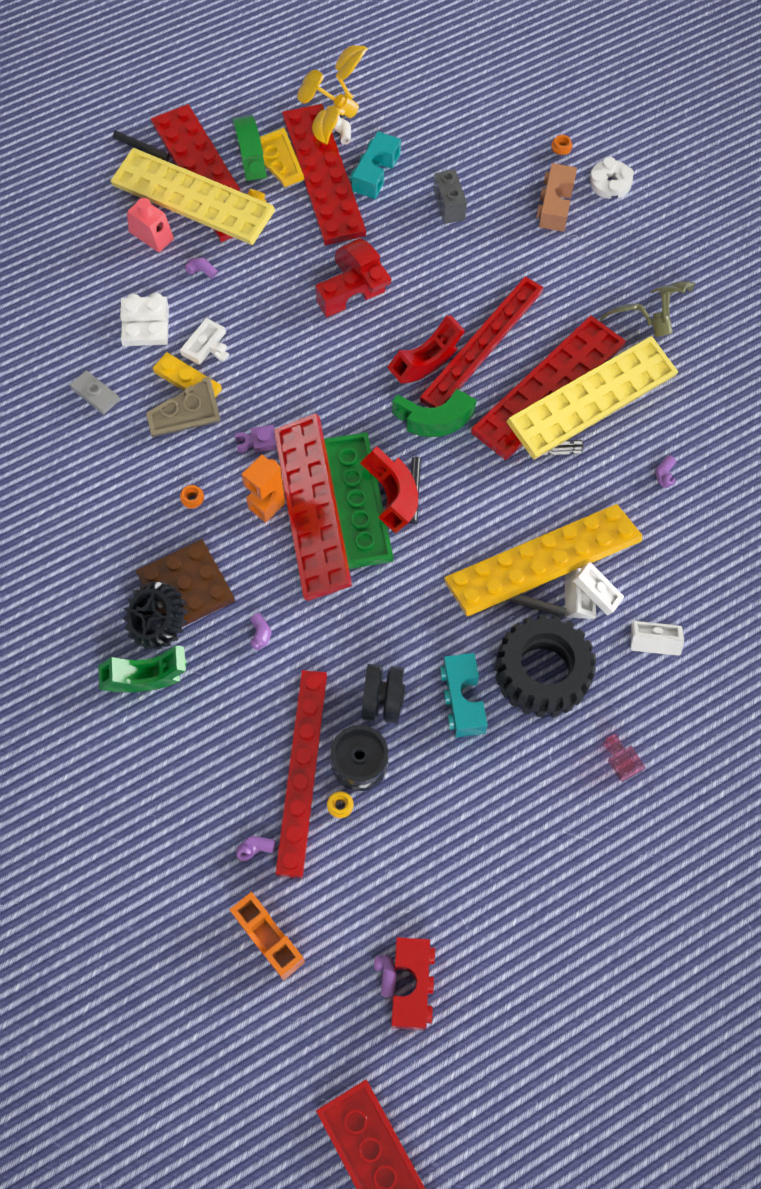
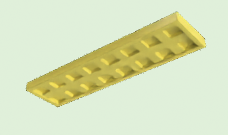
M132 148L111 179L112 185L140 198H147L156 205L250 245L254 244L275 211L274 206L135 148Z
M651 336L513 415L507 420V423L532 459L535 460L675 377L678 371Z

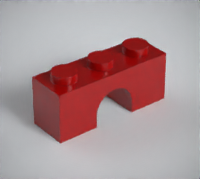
M355 269L315 285L316 302L326 318L345 310L348 299L357 293H361L365 300L385 293V287L371 293Z
M396 938L395 970L411 973L415 978L416 988L408 996H393L391 1025L393 1029L425 1031L426 1023L432 1024L433 1006H428L427 1001L428 994H433L434 976H429V965H434L435 947H430V939Z

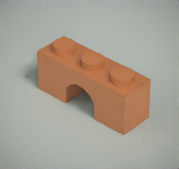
M552 163L550 172L545 173L543 185H547V189L542 188L540 201L544 203L538 206L536 218H540L539 228L565 231L570 200L561 199V197L571 199L577 167Z

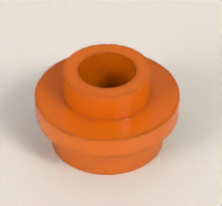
M567 135L556 136L551 144L552 151L558 155L569 154L572 150L571 139Z
M188 485L180 493L181 503L186 508H197L204 501V493L199 487ZM191 496H195V497H196V498L193 499V500H189V497H191Z

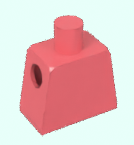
M139 199L128 210L129 232L160 253L174 240L166 215L153 206L149 199Z

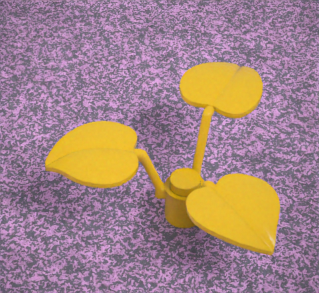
M353 45L347 47L340 54L336 62L335 69L338 71L336 77L345 94H339L335 98L319 87L323 80V74L319 70H312L307 73L298 90L297 98L304 104L312 100L316 90L334 101L333 106H328L326 110H322L317 114L312 125L314 136L324 144H328L329 137L340 114L342 116L345 115L347 118H352L358 111L359 105L352 100L353 95L350 94L343 80L353 72L368 48L365 46Z

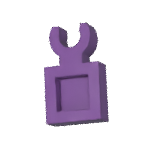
M274 425L251 428L250 435L246 433L235 434L236 442H245L237 445L239 453H244L254 447L255 453L277 449Z

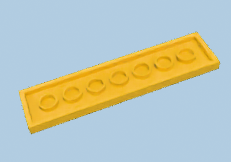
M615 504L444 577L445 584L468 617L568 574L589 562L593 563L642 541V534L618 504Z

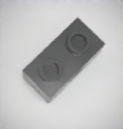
M456 170L435 173L434 194L444 224L465 220L467 201Z

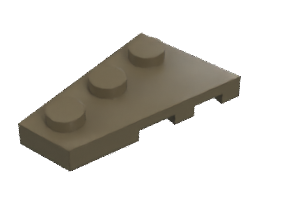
M210 375L146 413L152 437L221 422Z

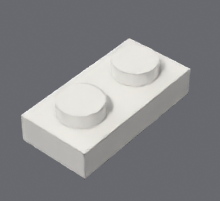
M590 562L582 567L573 580L607 616L615 611L624 598Z

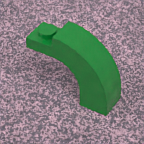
M247 115L231 118L246 182L267 178L262 145L254 116Z
M456 389L445 404L435 408H425L397 394L392 400V414L399 420L407 421V431L424 437L445 436L459 430L471 419L475 413L477 399Z
M175 645L157 657L144 660L109 658L98 666L99 690L142 692L165 688L180 682V674L186 671L187 663L184 647Z

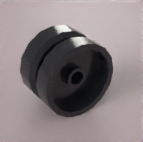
M367 664L362 720L376 721L379 716L380 706H384L383 719L385 723H399L400 707L403 708L405 684H403L404 667L391 666L388 669L387 681L385 682L383 681L382 666Z
M354 725L341 731L331 745V768L335 779L343 787L352 791H367L375 788L384 780L388 771L389 748L385 738L377 730L364 725Z

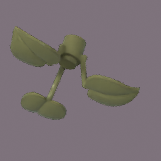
M679 281L651 290V293L658 292V295L661 294L662 312L654 313L653 319L650 318L643 305L632 303L614 307L607 311L600 320L602 322L613 313L640 310L646 318L648 326H653L655 337L671 334L673 330L669 315L670 296L675 291L682 293L685 290L692 291L695 287V282Z

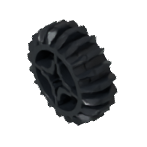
M151 581L147 585H140L139 590H133L134 597L127 598L130 604L128 607L123 608L127 612V616L122 619L128 622L124 629L130 631L128 637L133 639L134 643L139 646L157 650L171 646V641H178L177 633H183L184 631L181 626L188 623L183 619L184 615L189 613L186 609H183L187 603L181 599L183 594L176 591L174 586L167 585V583L161 581ZM151 614H158L160 617L151 616Z

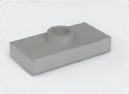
M87 370L70 384L71 389L103 415L120 401L119 396Z

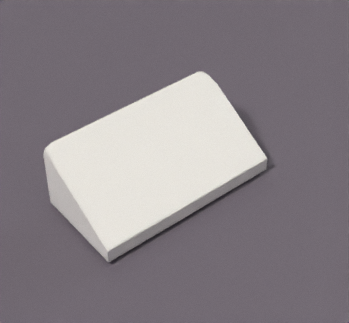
M582 568L565 574V608H567L565 617L595 619L596 604L573 581Z
M632 621V651L681 655L684 645L682 626Z

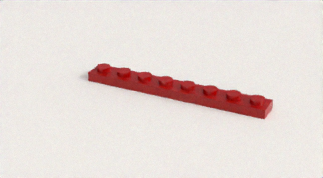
M525 276L420 396V402L429 408L445 404L455 390H459L542 294L543 286Z
M302 670L276 876L303 878L328 677L327 672Z

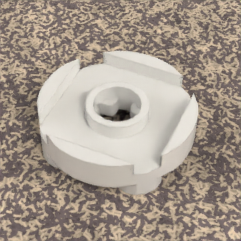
M607 157L604 161L599 162L593 167L590 175L591 188L597 195L603 198L611 199V196L617 195L618 198L623 197L631 189L634 171L624 163L616 161L612 157Z

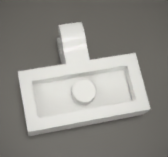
M206 318L180 349L181 355L199 365L210 352L219 360L225 361L229 356V353L225 352L227 346L219 342L226 334L225 327Z

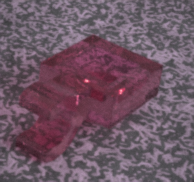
M616 734L609 736L603 742L606 749L613 755L608 759V762L621 782L628 780L646 768L632 745L625 749Z

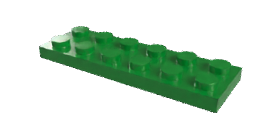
M368 433L324 439L349 569L393 562L394 557L387 526L378 518L384 510L378 481L360 464L371 452Z

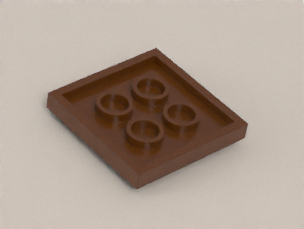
M203 539L136 570L142 585H147L151 581H161L167 583V585L174 586L176 591L183 594L181 599L187 602L183 609H186L189 613L185 614L183 618L188 623L182 624L181 628L235 602V597Z

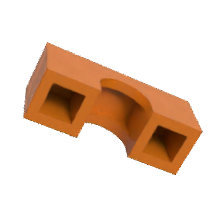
M261 455L241 475L244 487L251 491L246 497L248 509L266 523L285 504L280 465L274 459H268Z
M252 891L229 909L283 981L305 963L303 956L279 929Z

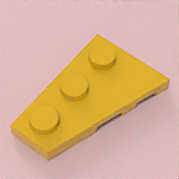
M285 128L261 136L260 141L265 167L284 187L303 181L304 175Z

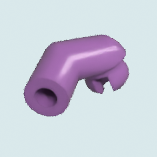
M191 258L185 265V270L189 274L203 271L210 279H213L218 273V270L205 258Z
M667 455L655 469L658 483L664 488H669L675 483V477L672 478V474L669 472L676 464V459L671 455Z
M257 613L250 618L251 623L256 629L250 644L255 650H260L268 644L272 632L261 613Z
M250 836L237 847L236 856L240 861H247L259 851L273 853L275 840Z
M386 954L385 956L377 955L374 960V969L376 971H383L381 996L393 997L395 996L397 975L392 958Z

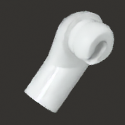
M339 117L334 130L341 134V143L347 145L351 142V126L349 122Z

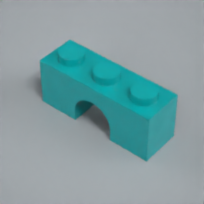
M378 131L374 139H370L366 153L361 155L358 167L353 169L350 175L353 192L373 199L377 198L384 185V169L379 167L384 166L393 169L401 155L400 138Z
M475 653L445 656L443 666H439L441 681H446L447 690H443L445 705H450L451 714H447L449 730L454 729L455 738L486 734L488 724L484 702L467 701L461 694L464 688L476 686L478 683L479 674Z

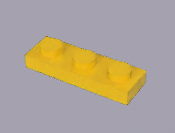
M168 352L153 367L156 375L183 391L207 377ZM211 379L216 398L222 391V387Z

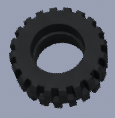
M538 615L537 620H533V617H528L523 620L522 625L518 622L513 625L511 631L506 632L502 639L495 662L497 685H501L500 692L504 698L509 696L511 698L509 703L514 708L518 705L523 707L522 712L529 715L530 711L536 712V717L544 718L546 713H550L551 717L559 716L561 711L568 713L573 710L574 705L580 704L590 688L596 671L594 667L596 655L591 653L593 645L590 640H584L586 634L581 629L575 630L573 628L574 623L569 620L564 623L560 621L561 617L554 615L552 619H547L546 615ZM531 650H551L565 661L569 671L568 676L563 681L555 684L537 682L526 674L521 665V659L524 654Z

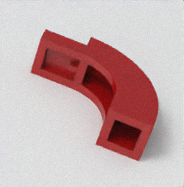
M359 238L336 250L335 262L344 273L355 269L371 293L391 284L392 279L380 262L381 256L366 240Z
M446 315L426 342L412 350H399L387 368L400 383H411L423 379L440 368L456 352L458 348L455 345L465 333L464 328L453 316Z
M376 446L360 464L385 489L387 505L378 518L396 534L410 522L418 507L417 486L409 469L399 457L393 462Z

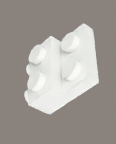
M154 293L150 297L130 294L127 298H121L122 345H168L169 306L167 297Z

